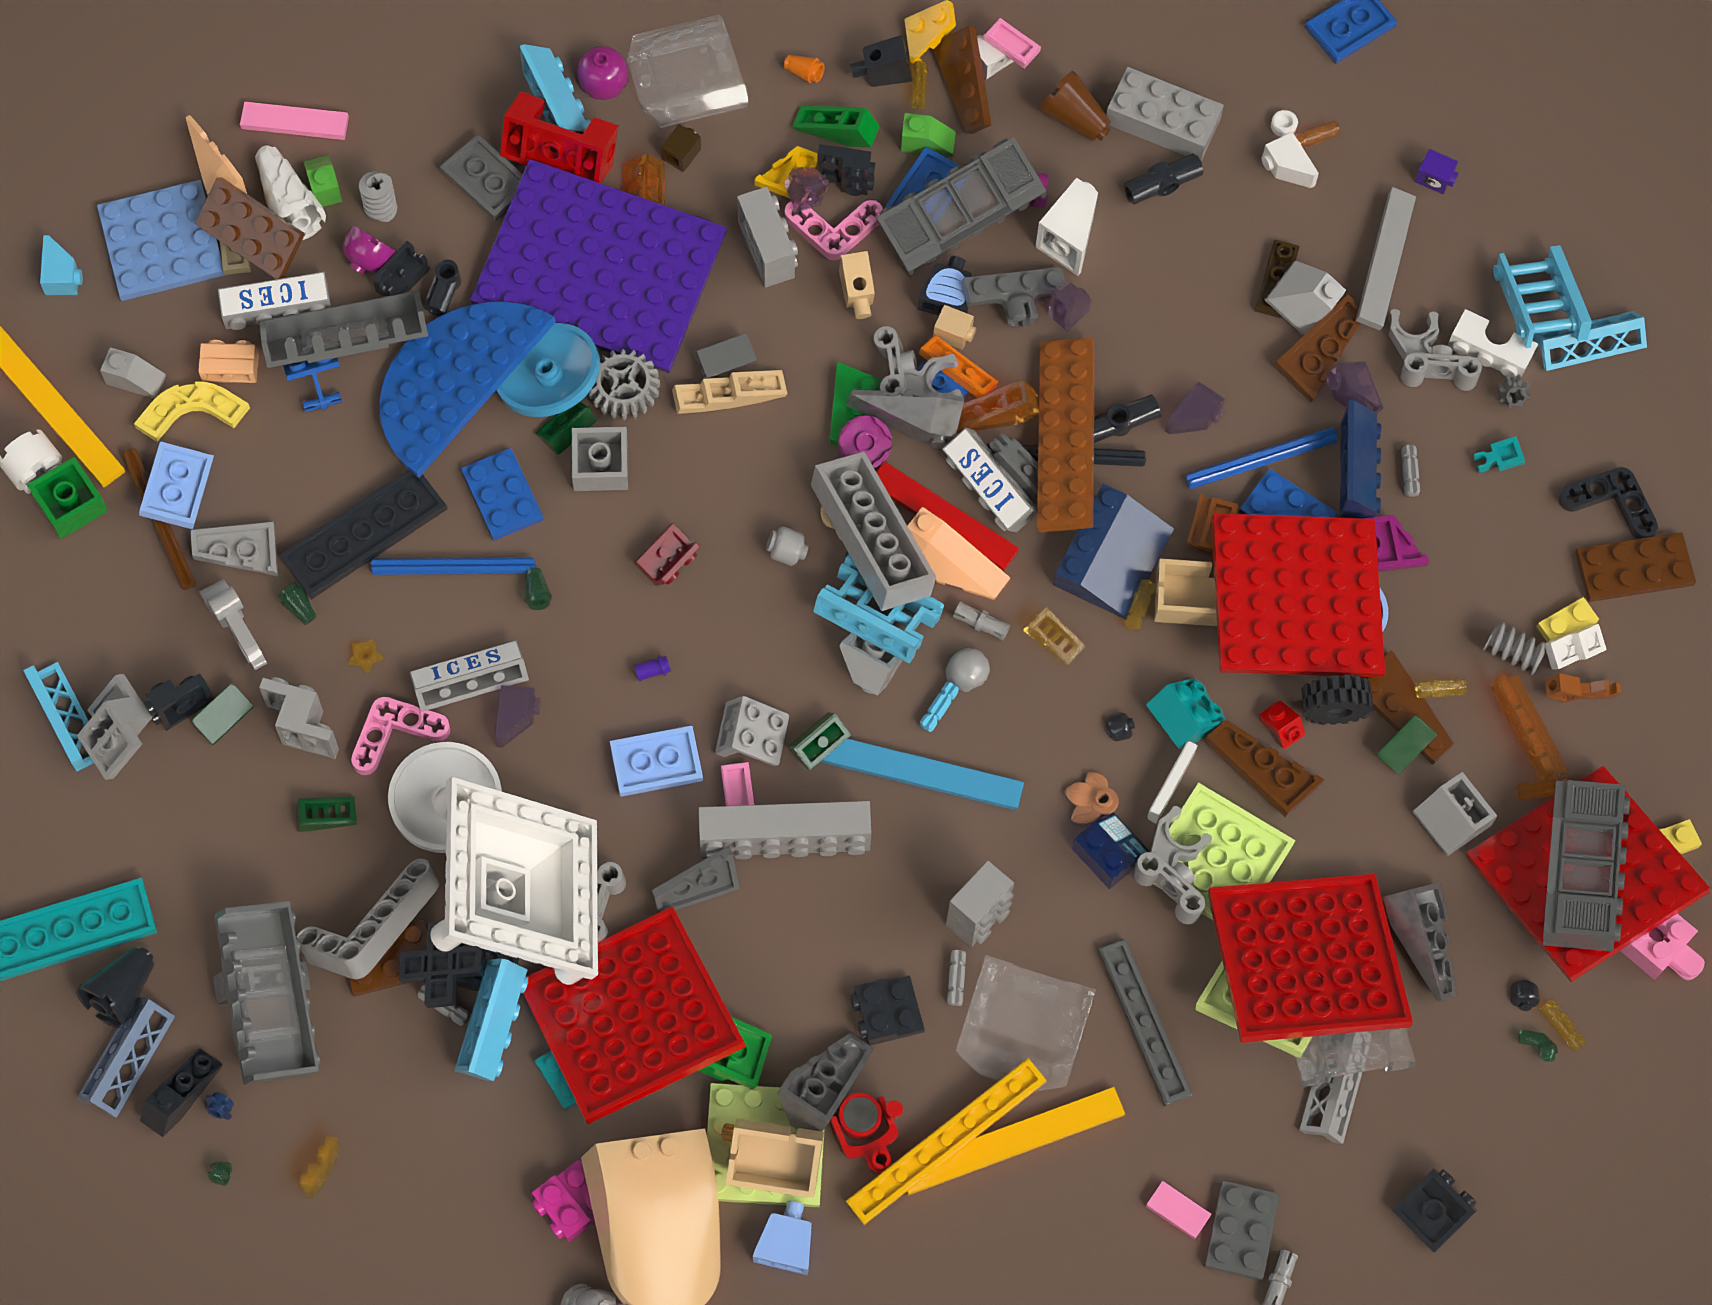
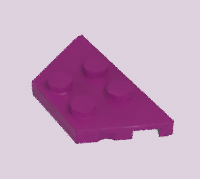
M1394 515L1363 518L1375 519L1379 572L1428 565L1429 559L1426 554H1421L1414 545V539L1402 529V524Z

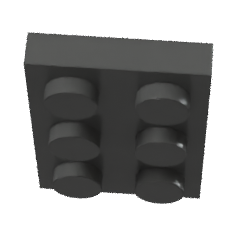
M479 134L440 166L441 173L494 221L509 209L523 176L519 170L504 157L500 156V153Z
M1222 1181L1204 1268L1262 1281L1280 1194Z

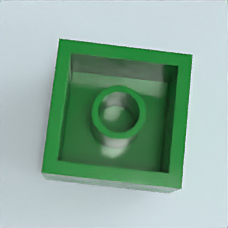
M75 457L27 484L32 497L60 539L108 512L101 495Z

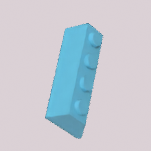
M526 44L519 46L523 74L535 97L545 100L543 115L547 123L583 134L591 121L589 119L585 120L582 114L584 113L583 105L580 99H575L572 94L574 88L569 77L564 78L562 74L564 68L558 56L554 58L550 48Z
M491 959L487 961L455 1067L456 1072L485 1081H494L495 1077H499L503 1067V1060H500L503 1049H507L511 1041L512 1033L509 1032L511 1022L517 1019L520 1005L517 1002L520 993H524L528 984L526 968L506 959Z

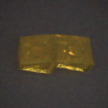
M326 1136L325 1144H320L318 1149L317 1161L321 1162V1165L309 1163L308 1171H303L300 1188L304 1189V1194L309 1199H313L320 1192L332 1173L341 1146L337 1137Z

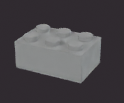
M768 187L737 196L738 223L765 288L795 278V268L798 267L795 256L798 255L796 243L793 239L789 240L787 235L789 229L786 219L784 217L780 218L778 210H780L778 200L775 195L771 196Z
M987 861L951 899L946 926L971 948L977 942L982 944L991 934L990 928L995 922L1002 923L1009 915V908L1012 905L1010 900L1014 896L1012 893L1014 882L990 861Z

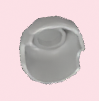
M971 647L961 649L953 654L945 669L947 681L955 684L963 692H969L973 688L982 686L990 673L989 660L977 649H972Z

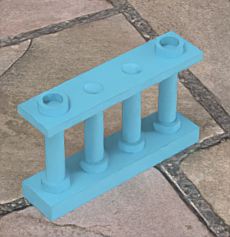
M1560 245L1550 246L1548 258H1545V261L1509 266L1505 254L1499 253L1497 265H1494L1493 268L1494 278L1500 282L1516 323L1517 336L1522 338L1525 348H1531L1533 336L1536 333L1564 329L1573 331L1577 341L1588 340L1592 320ZM1546 271L1552 278V280L1517 285L1514 276ZM1554 290L1555 293L1558 292L1560 299L1524 304L1521 295ZM1562 310L1566 312L1568 318L1532 323L1529 314Z

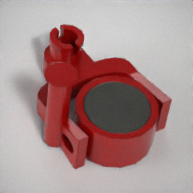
M856 1093L847 1097L838 1110L837 1118L834 1116L829 1121L844 1156L848 1159L864 1157L868 1168L874 1174H881L890 1167L891 1156L887 1146L892 1144L898 1136V1129L894 1121L896 1117L903 1113V1106L896 1100L890 1101L887 1104L884 1095L878 1097L877 1100L865 1093ZM883 1115L888 1126L886 1134L865 1145L850 1146L847 1144L843 1134L851 1139H866L875 1133ZM881 1157L885 1164H878L876 1158Z

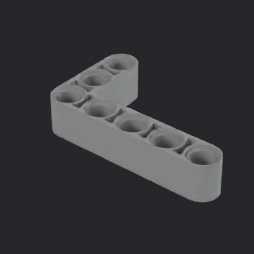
M420 858L408 864L348 938L313 926L299 931L296 937L299 939L300 951L306 961L311 965L351 979L365 977L438 889L439 881L428 860Z

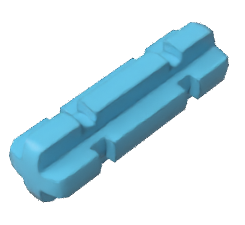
M951 682L945 683L941 693L937 695L927 710V714L921 719L920 726L926 731L932 732L937 722L940 721L950 706L951 701L958 694L959 688Z

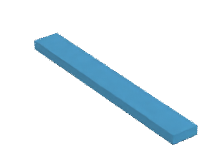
M846 739L820 761V763L1015 811L1018 810L1024 782L850 739Z

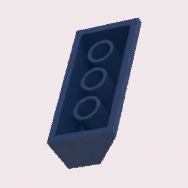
M1355 400L1348 401L1341 420L1340 518L1363 519L1375 517V514H1379L1381 509V498L1376 497V489H1380L1381 473H1377V464H1380L1381 448H1377V439L1380 440L1381 423H1377L1376 412Z

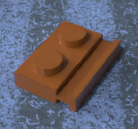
M1200 494L1186 546H1194L1198 550L1213 553L1211 517L1214 513L1236 514L1239 504L1214 497L1211 499Z

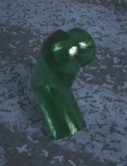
M1520 1029L1519 1044L1537 1046L1541 1050L1540 1057L1543 1061L1552 1062L1555 1060V1054L1558 1053L1557 1045L1545 1033Z

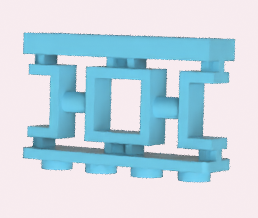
M848 554L844 564L842 563L837 575L838 578L845 581L844 585L840 590L828 584L825 588H822L817 596L813 612L910 664L924 637L915 632V629L920 622L933 628L940 620L944 604L933 597H927L894 607L890 614L885 616L867 606L873 595L850 554ZM858 582L867 587V590L864 592L854 585ZM848 595L858 602L854 605L845 600V597ZM906 608L916 614L914 617L903 613L902 610ZM897 621L906 626V629L903 631L892 624Z

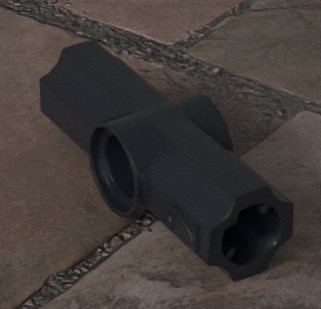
M1194 153L1169 164L1166 161L1159 162L1152 166L1147 173L1124 183L1123 188L1129 202L1135 205L1158 194L1160 196H1167L1176 191L1181 184L1202 176L1204 172L1202 162L1198 155Z
M1153 394L1125 405L1120 403L1114 404L1107 412L1094 416V443L1114 435L1124 436L1132 428L1160 418L1159 404ZM1117 417H1123L1124 419H1126L1122 423H1116L1113 421Z

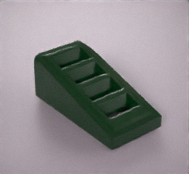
M355 797L298 799L296 804L298 832L356 825ZM340 806H346V818H341ZM334 807L335 818H330L329 808ZM317 809H322L323 818L318 819ZM311 810V819H306V811Z

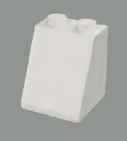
M1078 178L1073 181L1039 222L1035 246L1077 276L1082 270L1098 192L1090 183L1082 182Z

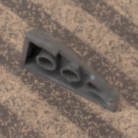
M852 390L847 399L846 406L864 415L876 417L887 426L921 443L930 444L937 449L944 448L956 437L964 403V397L938 392H928V397H914L912 392L906 391L897 396H889L890 394L886 391Z
M1440 882L1384 896V909L1386 916L1389 918L1390 925L1437 1002L1456 997L1453 963L1447 958L1446 950L1447 945H1451L1450 935H1445L1443 920L1448 919V913Z
M849 1033L829 1046L820 1055H815L800 1068L797 1067L792 1070L778 1091V1096L790 1125L797 1130L802 1128L823 1131L874 1048L852 1033Z

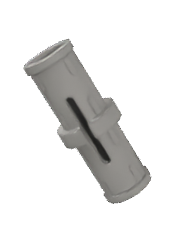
M961 601L953 615V618L975 627L974 630L978 632L982 630L1002 641L1005 639L1010 628V624L995 619L989 615V612L985 610L981 612Z
M1280 1250L1274 1273H1271L1268 1279L1270 1285L1262 1305H1282L1286 1290L1292 1284L1290 1278L1296 1260H1298V1255L1295 1253L1289 1255L1290 1251Z

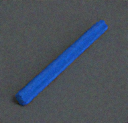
M1331 427L1187 473L1185 480L1187 486L1193 489L1336 443L1338 436L1335 429Z
M533 557L374 558L371 561V571L374 575L533 574L535 572V559Z

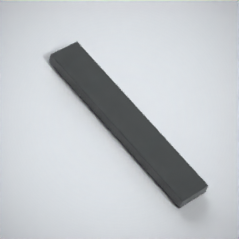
M1126 939L1099 948V954L1164 1106L1166 1107L1192 1097L1191 1089Z

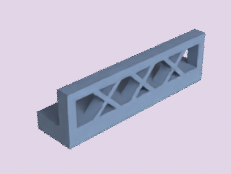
M138 997L126 1022L117 1028L77 1098L117 1118L175 1016L153 1001ZM155 1011L164 1019L157 1029L150 1031L149 1019ZM145 1037L147 1048L143 1054L136 1056L134 1045L138 1039ZM131 1063V1076L129 1079L121 1081L119 1071L122 1065ZM116 1088L117 1100L111 1108L103 1103L102 1100L108 1090Z

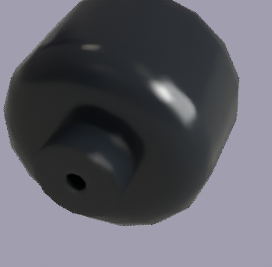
M1124 712L1108 717L1106 728L1109 737L1114 741L1130 739L1133 735L1132 729L1135 728L1133 718H1128Z
M1521 980L1511 986V1003L1514 1006L1520 1007L1522 1011H1529L1532 1007H1536L1539 1004V989L1534 982Z

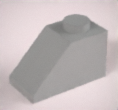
M111 347L100 370L106 385L153 399L159 395L166 378L165 373L137 355Z

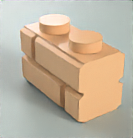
M220 340L201 343L199 374L202 382L256 383L259 360L256 344L245 340L237 341L236 344H225Z

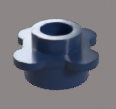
M215 1092L212 1096H206L207 1104L205 1108L210 1115L218 1119H231L232 1115L230 1112L234 1103L228 1096L219 1092Z

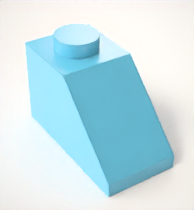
M44 235L40 284L45 295H78V285H82L83 282L82 270L78 269L74 258L49 235Z

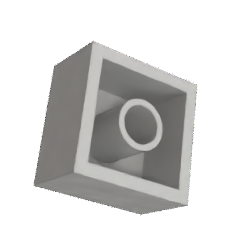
M627 427L572 428V480L574 491L629 490Z

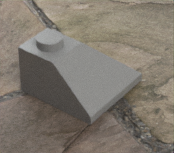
M1294 261L1265 301L1296 330L1305 335L1333 309L1346 289L1327 272Z
M853 633L848 635L840 644V649L853 683L859 685L863 691L878 696L887 687L903 661Z

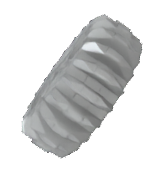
M624 349L621 350V355H616L612 350L610 352L611 358H607L604 355L601 357L599 375L589 392V397L591 400H594L596 408L602 407L601 412L604 415L611 411L613 419L618 414H622L624 421L627 419V414H632V417L636 419L637 411L645 414L647 412L646 406L653 407V398H658L660 380L657 379L659 377L658 371L653 369L654 364L652 361L646 362L644 354L637 358L634 350L630 355H626ZM638 374L646 382L643 389L636 383ZM604 380L608 381L612 387L609 395L602 388Z

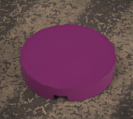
M867 415L858 416L846 422L840 430L838 438L839 452L842 457L865 452L873 468H876L883 464L890 455L892 437L888 427L880 419Z

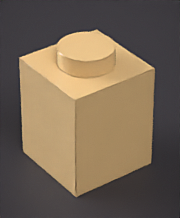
M944 305L934 326L933 336L937 335L949 345L963 350L966 342L971 343L976 332V327H973L974 316Z

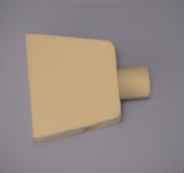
M868 251L841 255L839 274L846 307L854 308L856 319L868 318L871 316L870 305L873 304L875 295Z

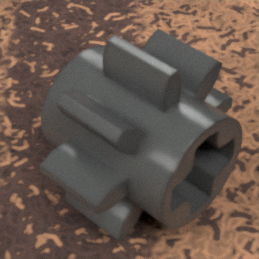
M1520 374L1516 378L1507 375L1503 384L1497 385L1502 392L1498 395L1500 402L1506 401L1508 409H1511L1512 406L1522 408L1525 400L1531 399L1529 392L1526 391L1531 386L1528 381L1522 383Z

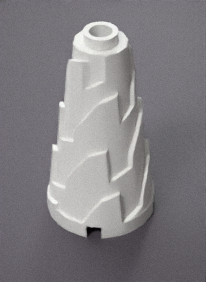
M261 147L255 156V160L260 172V180L268 209L306 233L303 240L313 236L321 229L319 224L321 219L325 223L326 215L322 205L318 202L312 191H309L306 185L301 182L289 161L284 159L276 147Z

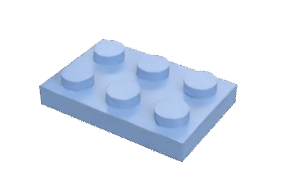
M160 442L139 516L193 529L214 455Z
M693 726L610 741L620 797L703 781Z

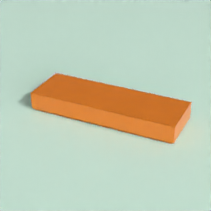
M937 335L924 344L918 353L927 361L933 357H944L954 354L959 362L958 367L945 368L941 371L981 401L998 384L996 379Z

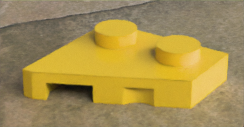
M945 0L904 19L910 62L914 65L920 64L922 62L920 57L929 47L934 49L941 42V39L948 35L956 26L953 3L949 0Z
M799 146L795 147L785 158L775 162L772 165V169L762 176L759 174L755 178V186L761 188L768 187V190L793 200L802 201L817 171V153Z

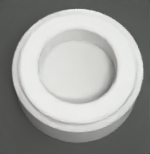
M1288 110L1276 112L1271 121V129L1279 137L1292 132L1294 134L1298 125L1296 115Z

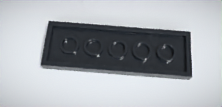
M407 470L279 554V557L312 600L446 511L447 505L423 474L418 478Z

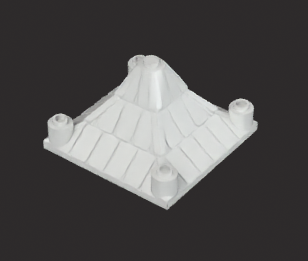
M455 777L449 778L446 781V789L440 792L433 801L436 813L441 818L447 820L445 919L436 924L431 930L430 935L433 944L441 951H450L459 944L464 943L500 952L508 956L522 958L530 962L540 963L554 968L557 978L566 985L574 984L583 977L593 979L598 976L597 820Z

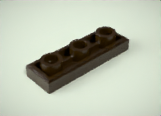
M1274 239L1255 312L1281 318V315L1265 299L1292 263L1296 261L1300 246Z

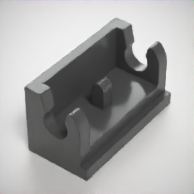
M747 333L696 351L695 356L704 379H709L757 362Z

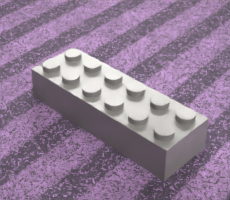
M865 452L815 465L811 487L881 611L930 597L936 575Z
M870 801L699 807L701 857L708 858L727 846H730L732 854L736 859H749L752 855L777 858L780 854L805 857L808 856V853L833 856L837 852L861 855L865 851H870Z

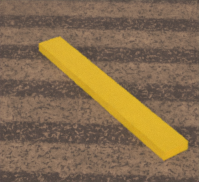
M0 326V369L103 488L124 474L125 469Z
M1027 1058L846 1200L847 1205L863 1225L867 1224L1046 1083L1047 1080L1031 1060Z
M1115 1087L973 1139L907 1191L908 1196L1124 1116L1125 1112Z

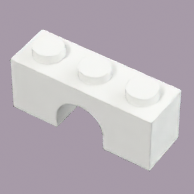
M1465 309L1450 338L1448 346L1460 355L1475 357L1480 361L1481 365L1492 367L1500 371L1504 376L1508 375L1509 377L1516 378L1520 374L1522 377L1538 343L1532 341L1531 348H1525L1522 338H1518L1517 333L1514 332L1507 343L1502 345L1493 344L1485 335L1489 320Z

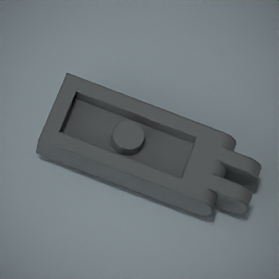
M999 433L996 439L990 442V447L995 452L994 458L1026 493L1036 501L1038 499V463L1015 438H1008L1004 433Z

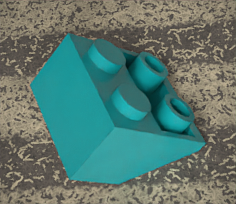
M1196 678L1166 685L1146 704L1178 749L1183 748L1186 742L1189 741L1195 744L1226 720L1222 709L1211 700L1206 693L1205 686L1197 681Z

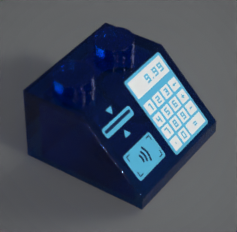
M1114 812L1093 822L1074 838L1072 850L1109 890L1134 869L1142 854L1150 852Z

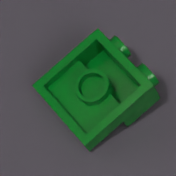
M731 1017L746 1047L698 1071L722 1082L729 1079L754 1089L757 1087L772 1034Z

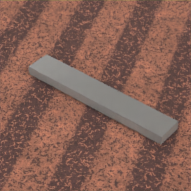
M1394 187L1388 192L1356 317L1357 322L1379 331L1384 326L1416 196Z

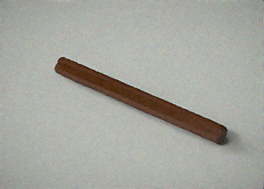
M130 448L123 452V457L143 500L149 477L137 450ZM151 519L183 590L193 588L196 582L170 524Z

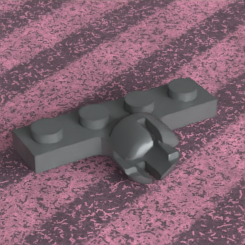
M1061 267L966 277L961 281L967 306L1001 304L1004 307L1008 324L1014 328H1018L1017 322L1019 321L1020 325L1025 327L1038 319L1039 315L1035 299L1064 296L1068 292Z

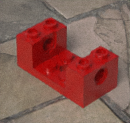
M520 92L504 115L500 156L527 165L529 159L602 184L613 167L619 125L594 117L584 133L579 134L540 120L544 112L545 100ZM549 146L554 147L558 153L552 152Z

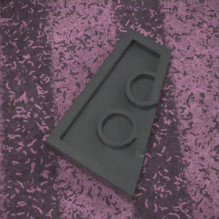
M730 846L653 889L652 893L658 913L672 906L676 911L739 890L740 886Z

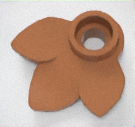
M1088 772L1085 780L1086 783H1073L1065 789L1067 798L1077 806L1071 816L1072 822L1090 824L1095 822L1100 815L1111 814L1117 809L1119 797L1113 789L1109 788L1107 779L1099 773ZM1109 797L1106 803H1100L1101 798Z

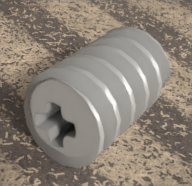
M377 171L365 174L359 182L364 211L368 217L374 220L389 222L396 215L398 208L391 176Z
M1503 621L1494 627L1483 648L1484 651L1489 646H1492L1491 655L1493 656L1502 651V661L1512 656V666L1522 661V671L1531 666L1532 676L1545 653L1544 642L1535 647V637L1533 636L1525 642V632L1523 631L1515 637V627L1513 626L1505 632V622Z

